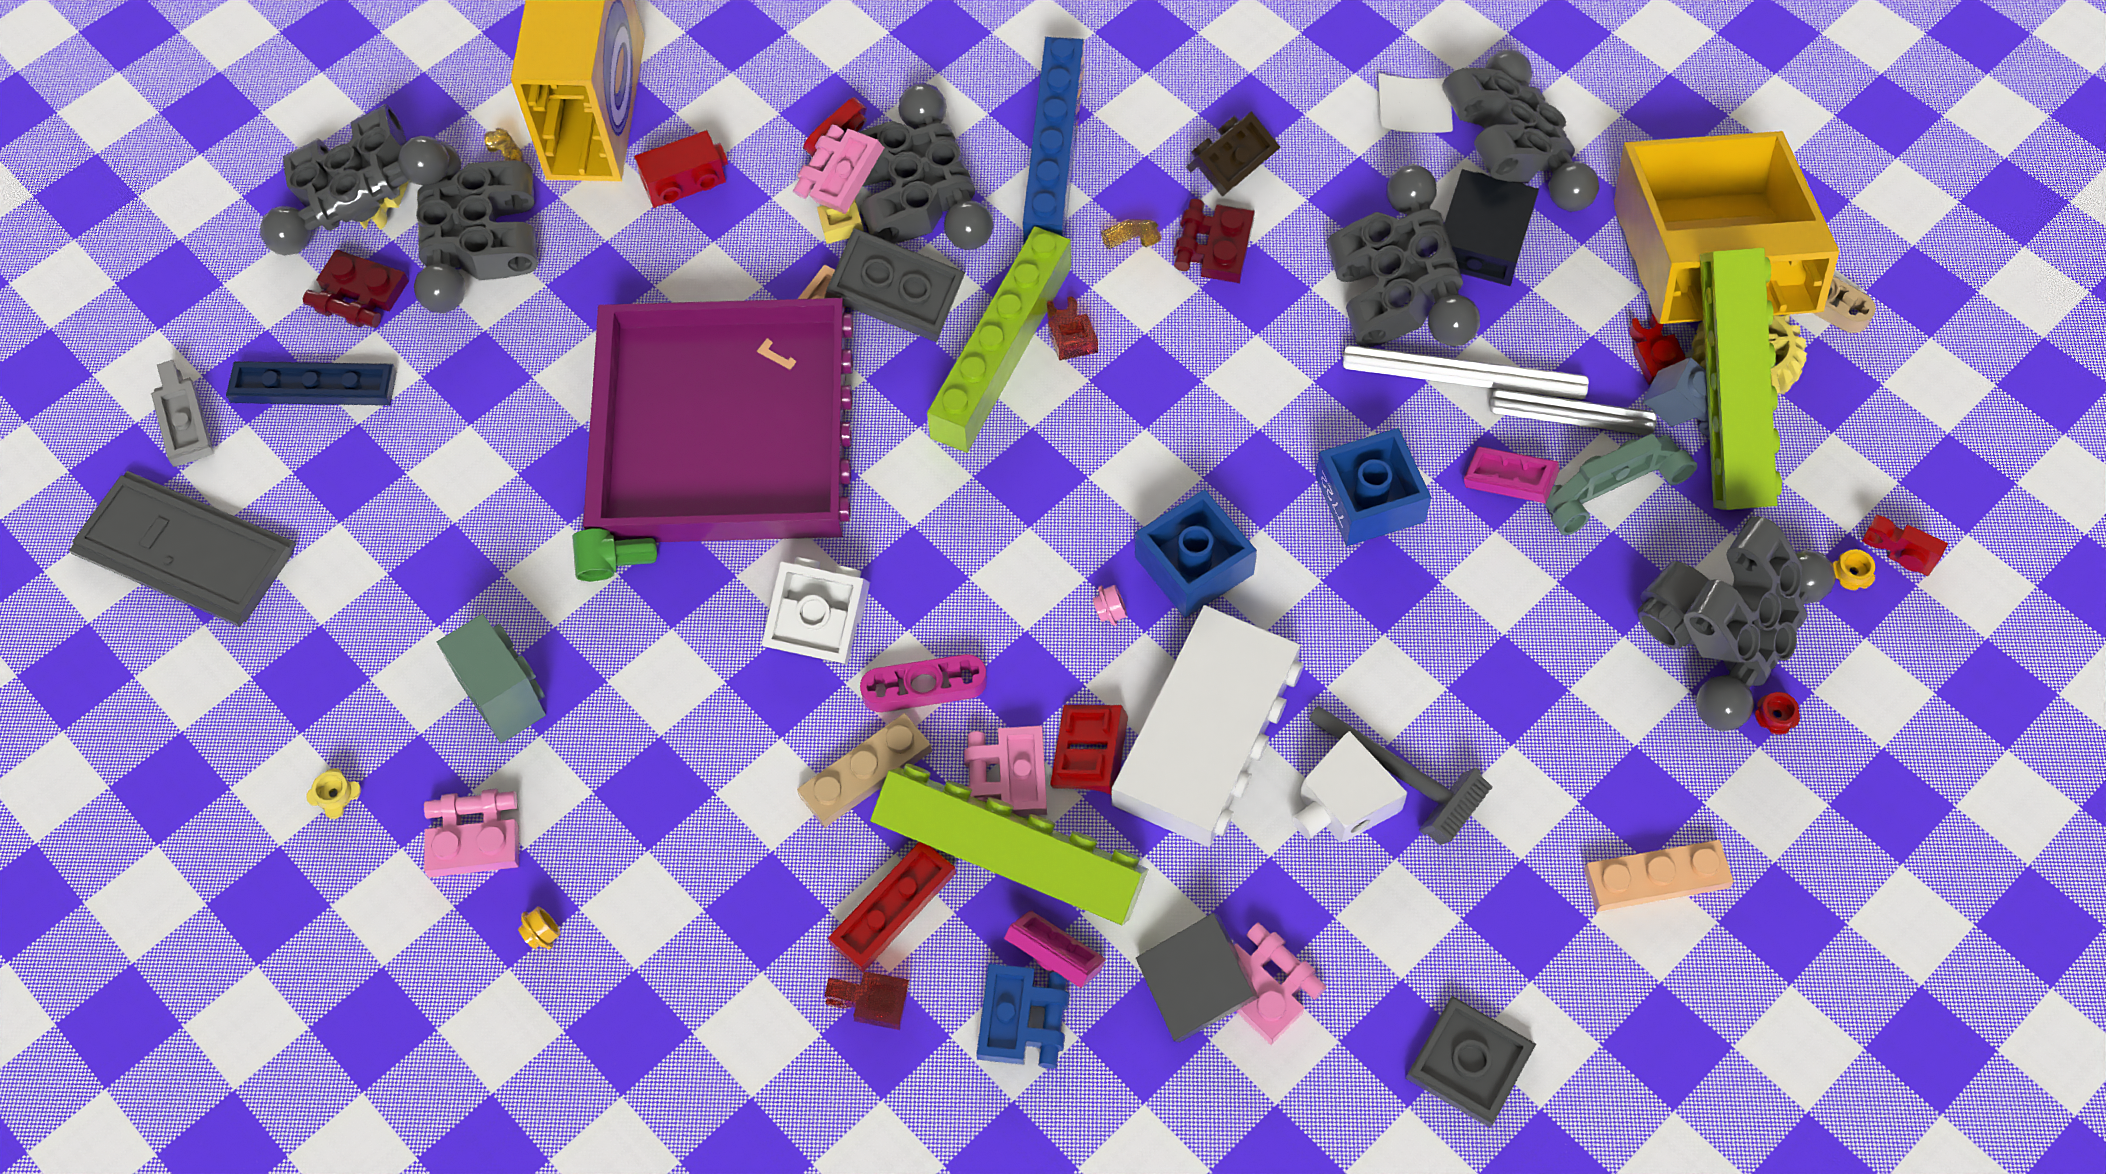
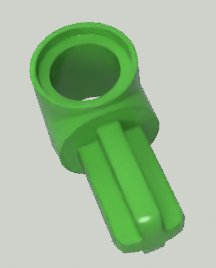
M586 529L572 535L575 577L581 581L606 580L614 576L616 566L655 563L657 560L656 542L652 538L614 541V536L604 529Z

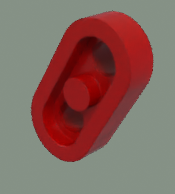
M856 97L850 98L810 134L803 145V149L813 157L817 150L815 144L821 135L825 136L831 125L840 127L845 133L847 129L858 132L867 121V118L864 116L867 108Z

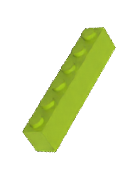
M1034 226L927 411L930 439L963 452H969L1071 269V239Z
M1765 248L1700 254L1713 508L1732 510L1778 506L1777 496H1780L1782 492V478L1780 472L1776 470L1775 454L1779 452L1780 437L1778 430L1773 425V411L1777 409L1778 395L1775 386L1771 385V368L1775 365L1776 354L1774 345L1769 343L1768 326L1773 322V306L1771 301L1767 300L1766 283L1771 278V263L1769 258L1765 257Z
M905 764L904 769L900 767L888 770L870 822L1119 925H1124L1130 920L1149 870L1138 865L1140 861L1138 856L1121 849H1114L1113 854L1097 848L1098 841L1079 832L1072 831L1071 836L1062 834L1054 830L1056 825L1054 822L1041 816L1030 814L1029 818L1026 819L1013 814L1014 807L1009 803L992 797H988L987 802L970 796L972 789L960 783L947 780L946 784L943 785L930 780L931 773L921 767Z

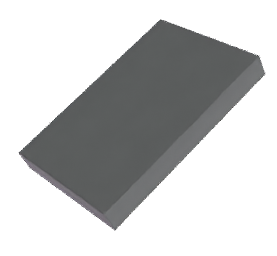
M854 228L827 287L824 298H843V303L846 307L937 342L965 272Z

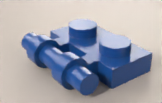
M988 964L976 1053L977 1060L1024 1065L1027 1046L1040 1049L1038 1066L1046 1069L1057 1068L1058 1054L1064 1050L1065 1034L1061 1032L1063 1011L1069 1008L1070 994L1066 991L1067 979L1056 972L1049 973L1047 988L1034 987L1035 968ZM1031 1006L1045 1008L1042 1029L1029 1027Z

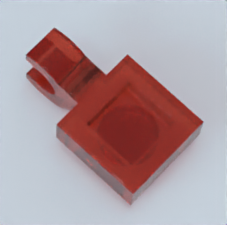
M865 971L863 972L861 984L828 978L824 998H827L825 1004L836 1008L855 1007L853 1015L855 1022L900 1030L910 981L908 979Z

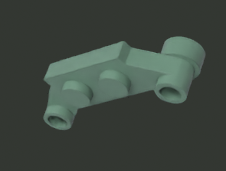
M1652 433L1639 440H1628L1617 450L1602 457H1591L1580 466L1579 472L1564 486L1555 485L1552 487L1547 502L1544 505L1553 515L1551 521L1562 535H1570L1580 530L1590 518V514L1583 506L1584 503L1654 470H1659L1670 485H1678L1687 480L1696 471L1697 463L1686 450H1680L1668 435L1656 438Z

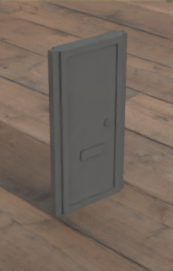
M127 471L124 476L121 475L73 539L72 542L74 544L69 551L79 558L240 627L251 616L293 554L292 550L296 544L290 539Z

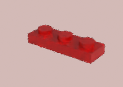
M918 842L828 937L829 944L863 973L956 874L955 866L931 846Z

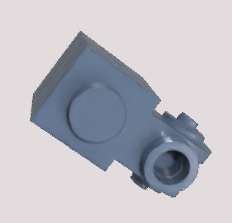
M1691 357L1659 370L1643 403L1671 427L1694 418L1701 420L1699 430L1703 435L1710 438L1706 370Z

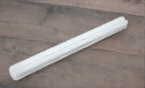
M1353 345L1346 346L1343 357V367L1351 370L1581 400L1585 399L1588 392L1589 381L1585 375Z

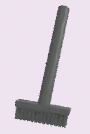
M1317 706L1309 718L1312 723L1339 740L1350 731L1388 772L1438 803L1419 828V831L1423 835L1428 834L1439 845L1453 840V837L1456 836L1460 828L1463 827V824L1466 823V820L1469 819L1473 811L1476 810V807L1479 806V803L1482 802L1493 787L1480 775L1482 773L1480 770L1473 768L1463 772L1453 786L1448 789L1322 707Z

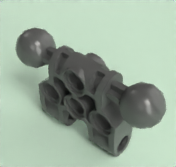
M1513 49L1498 51L1488 59L1485 68H1461L1445 78L1442 89L1458 118L1465 122L1478 124L1485 129L1476 137L1474 146L1493 178L1509 182L1529 183L1538 171H1552L1553 174L1548 184L1550 198L1559 208L1574 212L1584 210L1595 201L1599 191L1597 174L1589 165L1579 161H1572L1575 148L1563 129L1566 126L1565 117L1557 108L1545 101V97L1540 89L1529 87L1533 76L1529 59L1523 53Z
M917 83L905 89L899 99L898 110L899 116L906 125L890 121L858 132L877 139L884 146V150L862 187L884 181L892 182L891 188L867 197L862 202L860 211L869 234L896 244L932 233L942 217V213L949 210L944 220V231L947 238L955 247L963 250L977 249L986 244L991 237L994 227L993 217L982 203L971 200L975 194V187L952 129L949 125L941 123L946 115V100L938 88L933 85Z
M384 104L351 121L352 139L347 144H341L329 150L325 143L318 138L284 155L283 165L287 187L306 208L299 211L294 207L281 206L272 208L266 213L260 225V236L265 246L274 253L284 256L298 254L308 246L311 231L322 225L326 230L331 231L339 226L341 220L347 223L351 220L363 222L370 219L377 213L380 206L384 203V199L388 197L392 200L400 195L399 186L408 181L423 186L436 184L446 176L449 167V155L444 145L434 137L428 136L412 137L407 141L395 112L389 105Z
M439 141L444 145L449 155V167L446 176L439 182L421 186L417 191L418 209L416 216L418 220L419 259L426 267L416 276L414 293L419 303L430 312L446 313L454 310L463 302L466 292L464 278L454 267H461L479 281L525 275L535 271L538 267L536 230L533 226L524 222H496V219L500 216L527 212L534 206L532 168L527 163L521 161H489L468 163L461 170L460 156L454 147L445 141Z
M1415 164L1402 166L1393 172L1386 184V195L1392 208L1406 214V217L1398 220L1395 217L1375 212L1340 229L1327 240V247L1338 280L1353 282L1375 274L1379 280L1375 287L1354 297L1347 303L1346 310L1356 343L1361 347H1374L1421 328L1428 316V327L1434 339L1451 347L1464 345L1475 337L1480 328V313L1473 301L1458 294L1463 280L1456 261V255L1453 252L1441 213L1430 209L1437 196L1436 180L1432 173L1422 166Z
M1760 516L1748 519L1727 550V560L1734 575L1733 585L1731 586L1720 580L1707 581L1683 618L1689 635L1701 657L1723 660L1726 668L1729 670L1728 675L1712 677L1700 687L1695 700L1697 713L1701 720L1707 726L1719 731L1738 729L1750 719L1754 708L1752 691L1749 688L1751 685L1761 686L1765 684L1770 676L1771 669L1775 668L1779 661H1786L1793 655L1797 644L1798 628L1803 625L1807 618L1804 604L1820 602L1831 593L1836 580L1834 565L1823 553L1811 549L1794 551L1780 527L1773 521Z

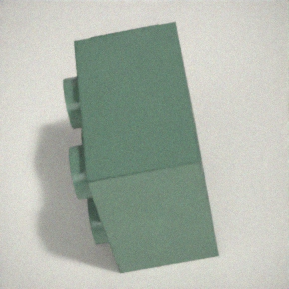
M481 614L436 641L458 682L500 744L546 716L539 702L545 695L534 679L536 676L524 657L517 655L512 647L514 645L500 623L492 627L484 614Z

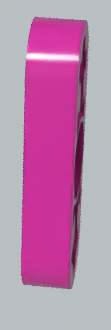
M971 654L880 667L868 671L862 677L860 691L865 706L874 712L880 713L971 699L979 696L986 688V668L980 658ZM963 670H970L972 675L971 683L964 684L961 678ZM943 672L948 674V688H944ZM927 674L936 680V684L928 692H918L912 688V681L919 675ZM898 679H903L906 692L904 695H900ZM884 683L886 688L885 696L877 697L875 692L876 684Z

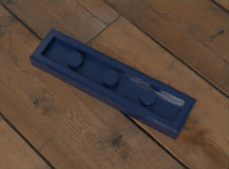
M234 361L226 397L230 403L390 406L397 370L394 364Z

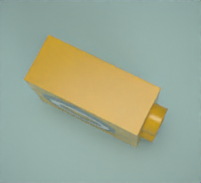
M635 0L525 1L511 82L546 180L622 181L645 41Z

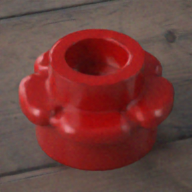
M1774 692L1763 696L1757 703L1756 721L1761 727L1769 729L1772 734H1787L1790 728H1795L1800 721L1799 706L1796 700L1787 693ZM1776 711L1780 713L1781 717H1775L1773 715V712Z

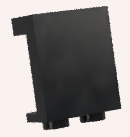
M1461 170L1444 222L1461 274L1511 286L1539 188L1527 186L1519 182L1495 179L1481 172Z

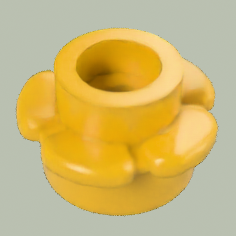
M1858 549L1849 550L1842 553L1838 561H1834L1836 579L1839 580L1842 587L1848 590L1855 591L1859 587L1866 589L1875 580V562L1865 551ZM1850 569L1856 571L1857 574H1852Z
M539 906L530 913L523 912L521 914L522 925L518 928V931L524 941L533 949L539 946L551 949L553 947L552 942L561 935L560 929L553 918Z

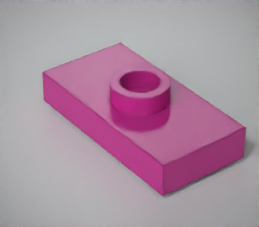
M1478 446L1464 476V483L1466 488L1546 503L1560 469L1558 461Z
M1028 911L1011 924L1004 939L1035 958L1041 967L1060 974L1080 988L1084 987L1100 973L1106 961L1102 955L1033 911Z

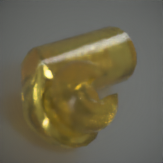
M1126 219L1101 231L1102 241L1108 249L1138 236L1141 239L1142 246L1147 248L1160 242L1162 235L1157 229L1159 225L1152 219Z

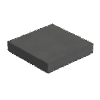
M1216 913L1206 916L1135 958L1175 1042L1180 1043L1259 998L1220 916Z
M1451 996L1408 1072L1406 1079L1491 1128L1534 1050L1536 1043Z

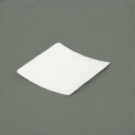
M1379 73L1381 127L1413 133L1453 131L1451 104L1442 89L1445 78H1404Z

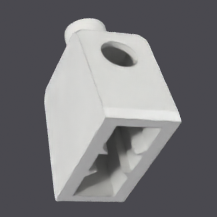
M1349 731L1302 782L1300 798L1307 807L1294 816L1292 820L1297 830L1306 839L1310 840L1326 827L1338 841L1346 842L1398 814L1403 809L1407 792Z

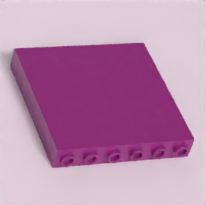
M843 298L598 305L583 520L584 529L607 530L614 536V541L652 538L655 542L843 537V522H850L851 518L849 496L843 497L844 484H851L850 459H844V447H851L852 445L851 422H845V410H852L851 385H845L846 374L853 373L852 349H846V338H853L854 334L852 313H845ZM767 338L773 342L769 350L787 360L791 357L796 361L791 370L757 352Z

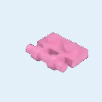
M831 125L825 136L821 135L815 144L817 150L808 166L803 165L797 175L799 181L793 192L803 199H806L809 195L816 203L846 214L884 150V146L872 137L847 129L845 133L840 127Z
M1042 726L998 728L999 745H986L985 733L980 731L970 732L967 735L968 748L964 750V765L969 768V785L967 787L972 789L970 796L987 802L988 797L1002 800L1014 807L1012 813L1018 816H1030V814L1047 815ZM990 764H1000V782H987V766Z
M498 789L483 790L481 795L459 797L457 793L442 795L439 800L425 801L424 814L426 819L443 817V827L425 829L424 872L427 876L438 877L519 867V825L515 819L501 820V810L517 809L516 792L499 793ZM483 813V823L461 825V815Z
M1258 922L1246 935L1258 946V949L1250 956L1238 944H1235L1234 947L1259 998L1238 1009L1236 1012L1272 1045L1304 1013L1305 1007L1294 996L1303 989L1312 999L1316 1000L1325 991L1327 986L1314 975L1316 973L1314 967L1306 960L1301 963L1284 947L1286 941L1276 932L1270 933ZM1271 960L1289 976L1281 985L1263 969Z

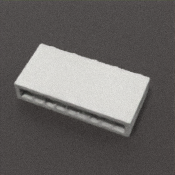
M1203 605L1112 787V806L1209 848L1216 834L1223 837L1234 814L1233 811L1229 810L1234 796L1242 798L1249 785L1252 774L1246 771L1252 758L1260 761L1268 744L1269 736L1264 733L1270 722L1278 723L1284 711L1287 699L1282 698V695L1287 685L1295 687L1304 666V663L1298 661L1301 645Z

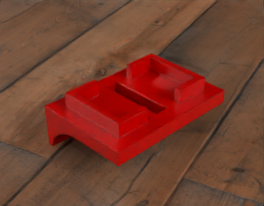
M1122 705L1063 706L1050 786L1053 789H1088L1105 792L1112 796V787L1120 773L1128 715ZM1070 745H1107V749H1070Z

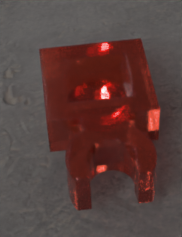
M1072 296L1067 297L1068 308L1065 310L1055 308L1053 301L1047 302L1048 334L1059 361L1098 353V339L1088 315H1078L1077 301Z

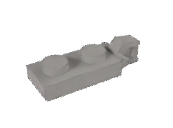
M173 360L157 364L162 386L155 388L151 395L170 463L173 467L213 455L214 450L200 398L190 377L183 379L181 371L176 368Z

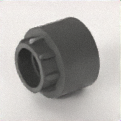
M1679 561L1670 562L1641 593L1642 605L1638 609L1639 621L1656 640L1669 648L1680 649L1687 644L1695 645L1683 618L1709 579L1685 563Z

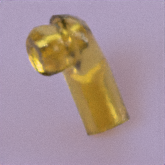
M496 128V131L485 133L484 141L488 151L493 153L501 150L504 161L524 162L523 152L507 130Z

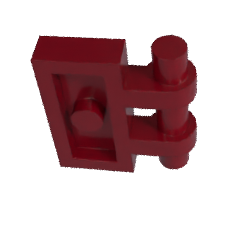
M1191 199L1188 209L1183 211L1180 225L1183 230L1181 237L1176 240L1173 250L1176 256L1174 267L1179 271H1187L1190 268L1191 262L1201 263V277L1240 283L1255 211L1216 204L1214 216H1206L1203 214L1204 202L1200 199ZM1197 234L1209 235L1207 245L1196 242Z
M336 249L316 279L320 288L324 290L319 293L307 290L303 295V303L313 307L319 314L329 317L334 314L343 317L348 324L357 327L367 325L376 328L380 324L381 314L375 312L374 309L377 307L390 312L409 280L403 271ZM344 297H347L356 301L348 303L342 300L344 299Z

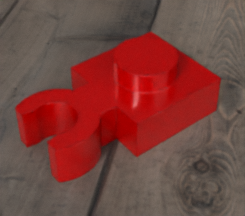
M1654 314L1651 315L1649 321L1651 329L1643 328L1637 318L1632 319L1629 327L1631 338L1637 342L1633 354L1648 385L1652 384L1659 370L1686 359L1675 334L1662 335L1663 324L1657 322Z
M1881 515L1874 517L1862 539L1865 544L1871 547L1885 548L1891 551L1888 558L1900 563L1905 569L1919 572L1926 576H1929L1948 545L1947 542L1908 524L1902 530L1896 527L1890 519Z

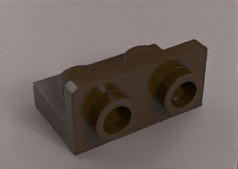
M1252 111L1242 120H1239L1234 115L1217 130L1221 134L1218 140L1213 143L1208 137L1191 152L1195 159L1186 166L1190 173L1198 167L1222 197L1281 148Z

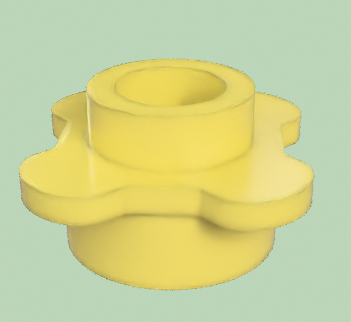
M332 768L314 780L311 789L307 792L306 798L310 805H318L324 809L325 815L328 818L337 819L343 815L345 806L351 800L357 799L360 796L361 787L356 781L349 782L346 780L339 769ZM334 790L338 791L336 796H330V793Z

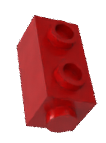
M707 130L634 156L641 182L653 208L674 203L681 198L700 191L710 190L726 182L723 166L728 165L727 157L721 143L713 144Z

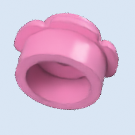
M1102 585L1099 586V596L1093 598L1097 614L1101 622L1109 620L1112 625L1116 626L1118 620L1128 617L1121 594L1116 585L1105 589Z

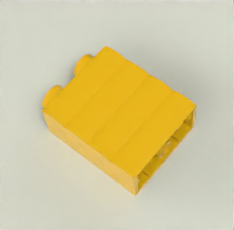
M1783 131L1624 142L1614 197V207L1620 226L1625 231L1630 253L1636 261L1641 282L1648 293L1651 309L1659 324L1703 321L1700 254L1752 248H1765V257H1768L1771 263V278L1766 283L1767 300H1770L1773 306V316L1824 312L1840 251Z

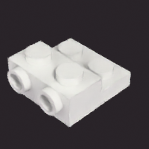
M795 557L794 564L781 561L761 646L848 665L856 627L862 621L870 582L860 578L862 571L836 565L834 573L820 570V562L811 559Z

